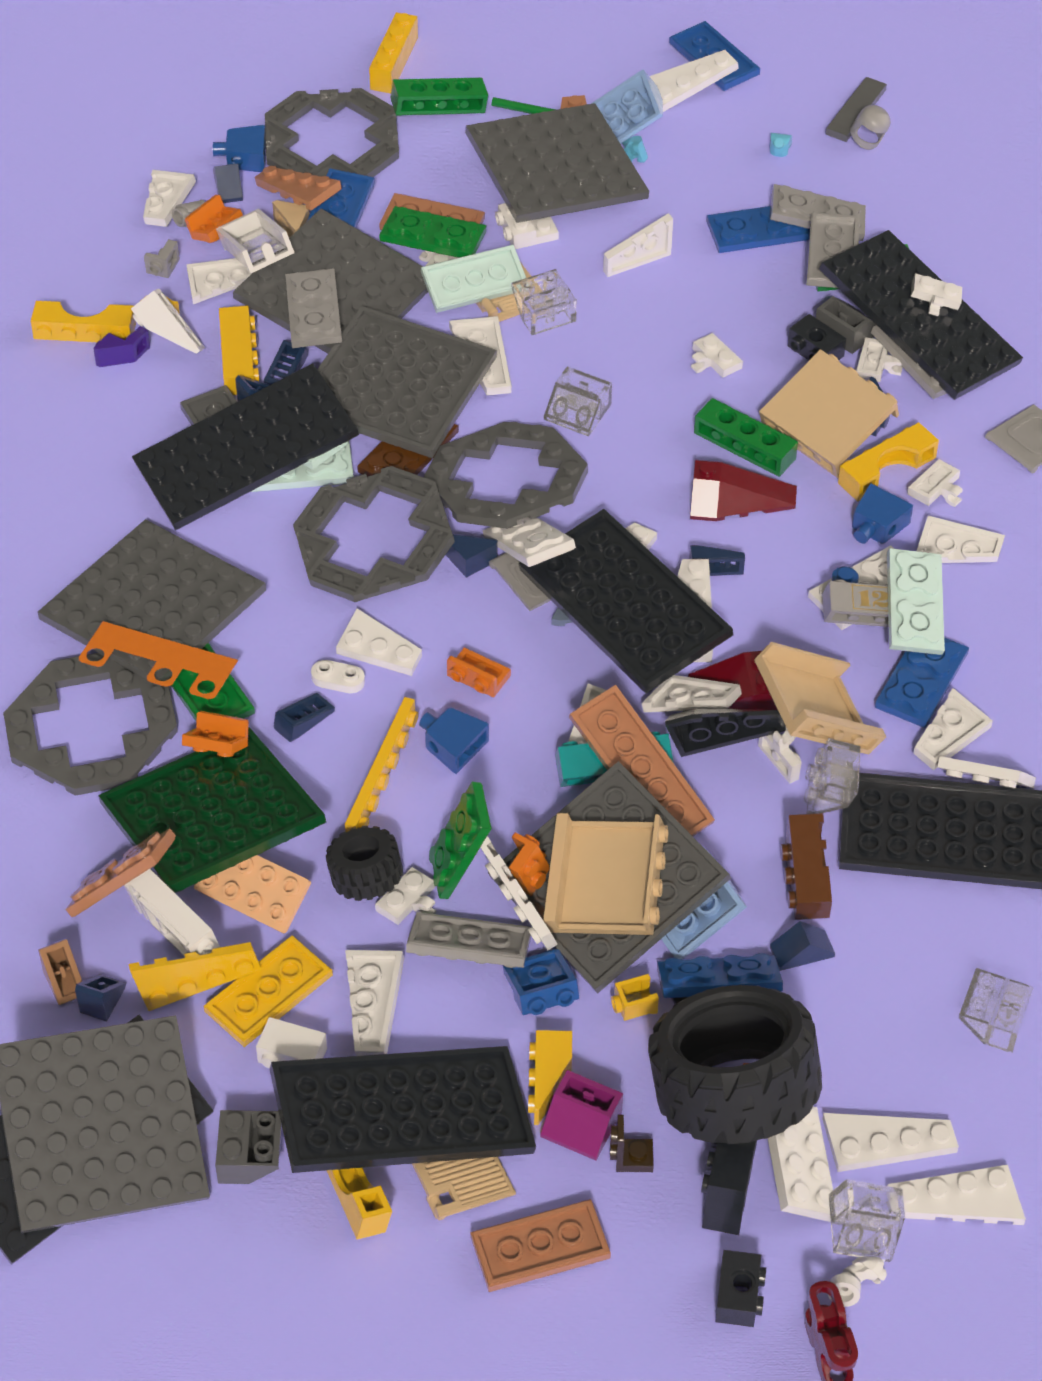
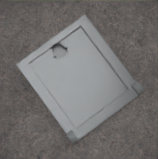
M1034 404L985 435L988 441H992L1026 467L1032 474L1042 465V410Z
M504 553L489 561L490 568L498 572L529 611L551 601L520 571L518 564L520 561L508 553Z

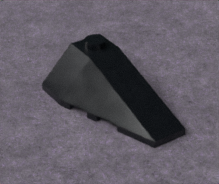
M696 708L670 715L665 720V726L681 757L772 735L775 731L779 733L786 731V725L778 710Z

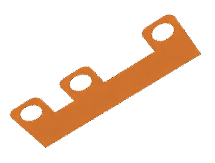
M104 621L79 656L80 662L96 667L103 666L114 649L156 661L147 675V680L165 687L171 686L182 669L199 673L189 691L192 695L206 699L216 697L238 662L237 659ZM98 648L104 651V657L99 661L87 659L86 655L91 649ZM161 668H167L172 671V677L166 681L157 680L154 674ZM212 681L215 684V689L212 692L204 694L198 691L197 686L200 682Z

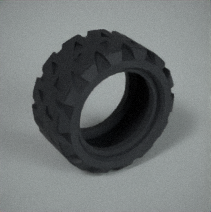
M732 985L705 990L689 996L673 1005L669 1012L664 1013L653 1027V1034L649 1037L648 1053L660 1112L663 1116H666L667 1122L682 1134H691L694 1139L710 1143L727 1144L749 1143L751 1141L767 1139L784 1132L791 1125L798 1124L811 1112L813 1105L819 1100L822 1091V1072L815 1023L812 1021L810 1012L801 1002L795 1001L789 994L776 989L752 985ZM759 1059L740 1066L712 1067L733 1060Z

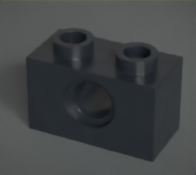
M808 314L789 328L787 346L807 360H810L820 349L828 355L833 354L840 360L845 354L847 338L811 314Z
M723 1250L716 1323L754 1327L755 1316H762L764 1296H758V1287L765 1286L766 1267H760L761 1254ZM744 1286L748 1290L742 1292L738 1291L735 1287Z

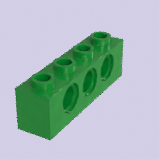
M482 77L393 79L390 99L395 115L485 113L488 92Z
M714 398L695 415L694 434L778 477L796 460L798 441Z

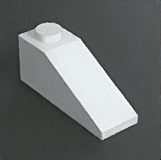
M160 289L152 291L131 308L134 312L133 318L140 326H144L146 329L196 354L205 349L204 345Z

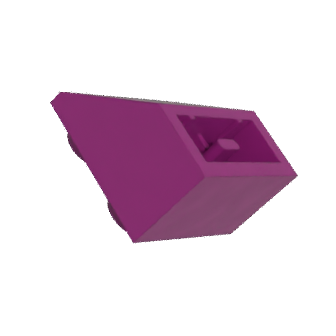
M567 1070L554 1093L540 1137L597 1161L611 1134V1125H616L617 1115L622 1114L623 1093Z

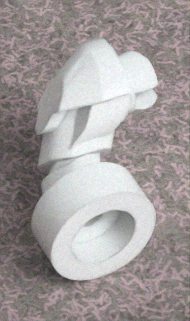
M856 1258L851 1262L852 1265L842 1270L841 1274H837L830 1279V1282L834 1283L839 1289L844 1307L855 1305L859 1301L861 1282L864 1280H872L875 1284H880V1279L882 1281L885 1280L887 1272L883 1268L884 1261L881 1258Z

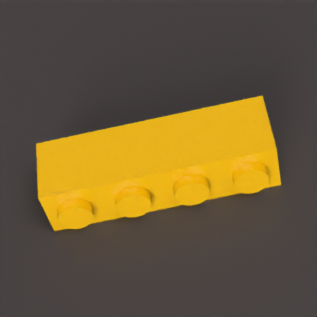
M395 13L369 67L370 90L391 94L393 79L400 78L418 39V16L407 13Z
M249 306L219 308L224 386L227 385L232 395H237L235 379L238 375L259 381L258 368H253V366L258 365L257 350L252 351V348H257L256 333H251V331L255 330L254 316H249Z

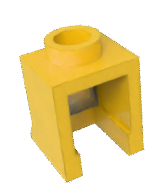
M649 974L615 983L611 1004L616 1014L621 1013L624 1021L647 1014H658L659 997L657 993L650 994L651 978Z

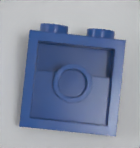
M558 949L527 957L524 968H509L503 965L504 975L513 990L514 1000L523 1016L527 1014L540 1015L547 1008L558 1005L567 1007L575 1000L580 999L577 979Z

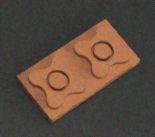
M394 193L379 223V227L382 230L395 206L476 222L478 224H483L485 212Z
M170 828L162 834L155 832L140 844L126 851L123 854V859L120 861L113 859L100 870L88 875L81 882V886L70 896L72 901L65 910L71 917H75L155 866L173 843L176 835Z
M591 1199L470 1232V1238L488 1292L611 1258V1252Z

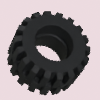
M362 826L357 829L356 827L351 828L350 831L339 834V838H334L331 841V845L327 847L326 862L332 885L339 895H344V898H354L355 901H361L362 899L372 900L373 897H381L385 895V892L392 891L394 885L399 884L401 881L400 876H403V866L394 835L390 834L386 829L380 830V827L377 826L372 828L368 826Z

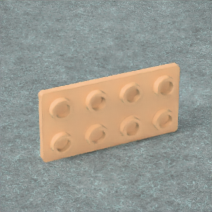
M256 855L236 866L196 883L194 889L285 934L311 885V881Z

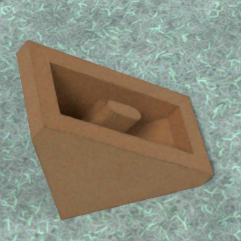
M63 939L38 949L43 973L58 1005L77 999L75 988L76 984L82 982L68 940Z

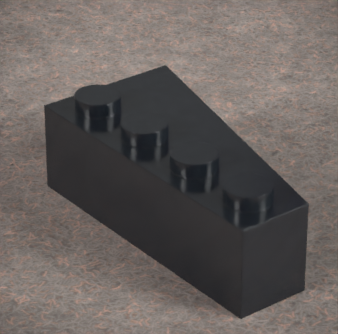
M757 1140L738 1144L711 1143V1148H716L715 1152L709 1151L706 1170L711 1171L710 1175L704 1174L701 1193L707 1194L702 1228L734 1235L740 1234Z

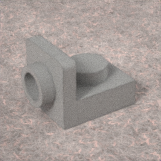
M168 239L165 246L159 250L158 255L152 253L144 255L146 273L165 278L170 277L180 260L177 241Z

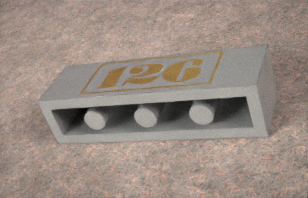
M845 580L829 581L822 593L824 622L889 627L888 584L874 585L871 582L848 583Z

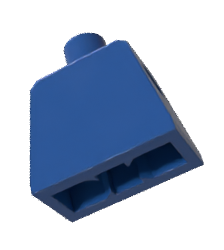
M265 125L228 129L226 142H213V156H226L227 165L238 163L239 170L262 172L265 168L266 156Z
M870 484L854 512L852 527L856 530L854 532L855 539L862 544L867 543L870 538L881 544L886 543L911 523L913 504Z
M448 708L439 718L427 712L422 716L419 726L426 730L425 745L427 750L455 774L489 741V724L453 708Z

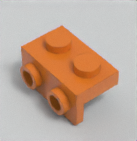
M214 195L185 218V222L192 239L212 243L219 239L216 228L243 216L241 209L225 207L221 196Z
M465 647L456 658L449 656L447 659V676L456 682L468 685L477 692L485 693L493 698L511 676L510 668Z
M200 711L197 713L196 728L182 734V745L193 747L192 750L196 752L214 751L217 752L218 756L231 757L234 753L248 747L249 722L247 719Z
M515 832L512 839L519 853L509 866V869L524 893L532 896L535 890L541 888L544 884L550 866L545 859L546 854L539 848L540 843L534 837L525 834L523 837Z

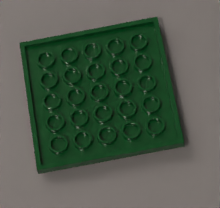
M248 727V747L234 753L231 757L218 756L217 752L195 751L98 795L100 804L132 846L140 844L155 832L162 834L169 828L176 835L175 840L159 862L150 868L174 893L182 891L189 886L208 879L219 872L236 866L249 858L327 823L324 812L250 727Z

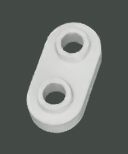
M321 660L316 662L311 668L312 682L321 688L351 694L359 692L365 685L363 670L354 665Z

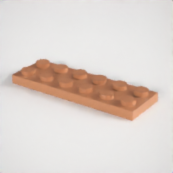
M616 685L570 713V720L604 767L609 770L619 761L692 836H695L714 823L715 819Z

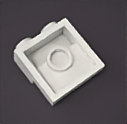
M505 203L498 205V211L495 212L496 223L498 226H502L505 241H509L511 245H514L515 250L559 239V232L551 217L516 223Z

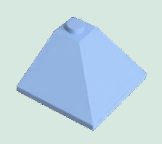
M644 69L593 102L599 108L620 144L663 116V99L659 89Z
M729 880L661 940L674 958L683 960L746 909L747 906Z

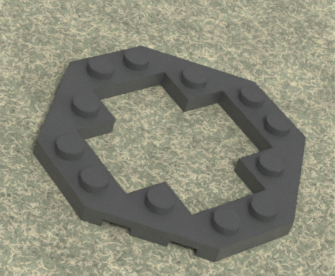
M351 88L352 91L338 93V89L319 90L320 94H307L306 91H296L265 113L267 165L285 170L292 169L300 173H311V175L320 177L326 176L329 168L375 177L399 158L394 108L362 88ZM348 107L374 122V124L364 130V135L366 139L376 145L351 164L332 154L316 166L289 150L291 146L299 141V135L289 129L288 126L313 108L331 118L343 108Z
M502 422L441 445L424 478L435 481L443 506L450 509L452 517L457 522L508 529L516 526L517 520L528 516L530 519H534L549 513L551 507L556 505L565 507L574 503L588 473V464L553 427L518 422ZM497 445L541 450L538 456L539 466L559 468L548 492L522 489L515 504L470 499L474 491L473 482L454 480L465 457L490 460Z
M393 466L383 468L381 473L369 477L363 474L347 479L346 484L332 487L331 484L320 487L293 524L310 585L353 602L427 581L455 542L435 481ZM379 491L418 505L408 518L409 524L426 531V534L404 565L380 557L370 573L365 576L328 562L339 547L336 540L320 534L344 502L366 510Z
M100 653L86 655L90 661H99L104 657ZM79 656L50 661L3 712L12 763L19 767L25 766L33 770L35 775L52 784L56 782L64 786L67 792L75 796L113 789L137 778L138 773L145 765L149 766L161 752L163 744L168 739H172L178 732L169 686L159 687L109 658L100 667L80 662ZM110 679L114 700L142 695L149 730L122 735L126 757L70 767L66 746L38 751L32 715L60 710L56 692L57 688Z

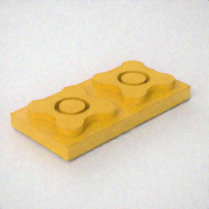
M293 935L259 961L261 970L236 979L203 1006L204 1012L243 1047H246L262 1034L269 1017L279 1020L333 976L332 969Z

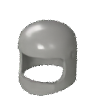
M868 105L864 107L850 127L852 138L861 148L866 150L876 148L890 127V116L880 106ZM861 125L875 132L878 142L869 143L858 136V130Z

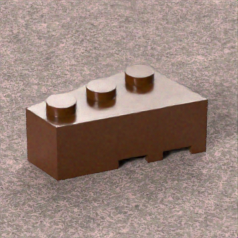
M823 813L789 815L785 844H780L781 861H786L787 867H784L785 885L790 884V891L787 892V903L789 909L793 908L795 920L830 918L832 894L829 866H826L824 855L827 845L826 840H822L821 837L824 823Z

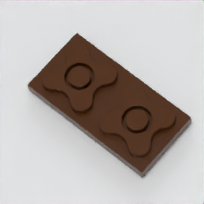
M454 424L441 445L449 443L459 432L458 425ZM381 441L357 466L358 473L366 474L369 477L381 473L383 468L393 466L418 475L433 458Z

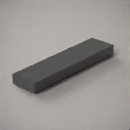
M866 77L828 125L826 135L847 142L852 136L850 127L860 111L868 105H875L886 91L887 84Z

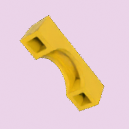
M35 301L31 317L33 338L40 340L98 342L110 333L126 340L127 336L133 333L136 327V321L133 318L134 312L131 310L134 306L109 304L105 310L96 315L78 317L67 313L60 302Z
M919 422L911 427H906L897 435L886 438L877 446L865 450L862 454L851 460L845 461L840 466L838 484L859 502L870 484L878 487L880 470L893 464H904L917 469L936 458L939 440Z
M363 1168L326 1170L356 1239L385 1233L392 1209L381 1185L374 1187L368 1181Z

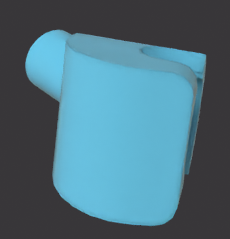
M771 132L770 153L778 157L788 155V150L792 144V135Z
M633 136L622 143L624 151L631 162L635 158H638V162L643 163L648 159L641 136Z

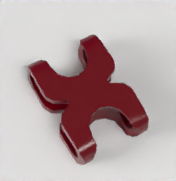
M830 1281L816 1282L809 1290V1308L805 1313L804 1325L812 1348H815L816 1363L821 1380L834 1381L829 1374L832 1369L842 1371L845 1377L844 1381H853L854 1373L852 1368L857 1364L858 1348L851 1328L847 1327L845 1307L839 1289ZM821 1292L827 1293L832 1298L831 1305H820L817 1295Z

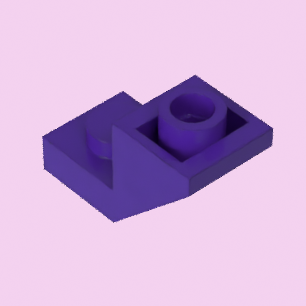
M139 326L133 333L127 336L126 340L108 333L93 347L96 366L106 367L136 362L150 348L148 329Z

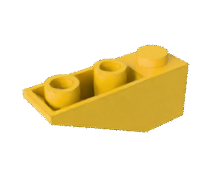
M536 1030V1042H530L529 1060H535V1068H529V1086L535 1087V1095L528 1094V1113H534V1125H539L547 1113L554 1093L566 1071H572V1031Z

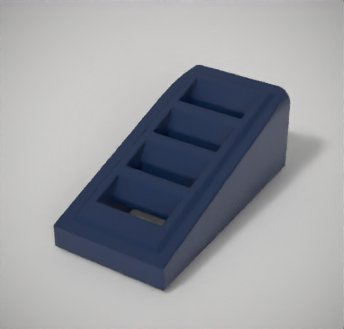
M283 340L263 380L264 383L271 385L279 381L274 379V376L285 378L300 370L308 357L307 348H292L291 342ZM287 356L295 357V359L287 358ZM283 362L291 364V367L283 365ZM279 369H282V370L288 371V373L285 374V373L279 372L278 370H279Z
M690 545L689 559H709L710 576L744 574V552Z
M315 693L275 712L273 727L285 739L292 742L335 711V707L321 695Z

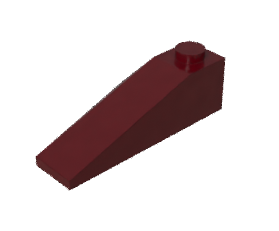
M695 460L690 519L722 521L725 520V516L739 514L741 518L747 517L750 512L762 511L764 513L795 509L797 486L726 463Z

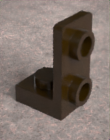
M617 1115V1125H611L610 1160H616V1172L653 1173L654 1169L653 1139H624V1115Z

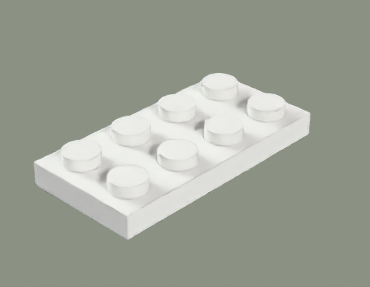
M813 1106L811 1112L798 1124L791 1125L784 1132L769 1137L768 1143L781 1211L832 1222L839 1216L818 1109Z

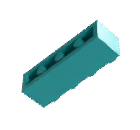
M657 731L651 732L673 762L669 734H660ZM570 741L561 744V747L557 748L555 759L560 787L591 784L607 771L588 743L578 744V742Z

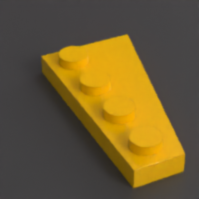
M251 942L214 948L211 953L204 955L197 954L196 952L186 953L182 959L167 961L166 957L154 959V964L140 966L139 962L128 964L148 1012L261 970Z

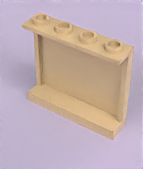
M820 349L759 411L763 424L798 441V451L836 478H839L840 466L890 414L897 418L899 411L898 402L890 393H883L871 380H864L852 367H845L833 354L828 355Z
M770 642L754 659L790 736L868 755L886 738L882 728L863 724L840 676L851 666L849 662L775 642Z
M557 813L543 919L551 933L654 934V925H658L660 919L659 907H656L657 897H661L663 891L662 880L659 879L660 870L665 869L666 863L665 853L662 852L663 843L668 841V826L664 825L659 814H655L654 822L572 821L568 813Z

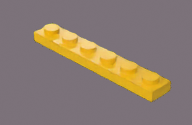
M404 697L345 822V832L350 831L351 828L356 827L357 829L362 826H369V816L371 812L375 813L378 808L379 794L381 790L385 791L388 786L391 769L395 770L397 767L399 751L407 745L410 728L416 726L419 713L415 711V699Z

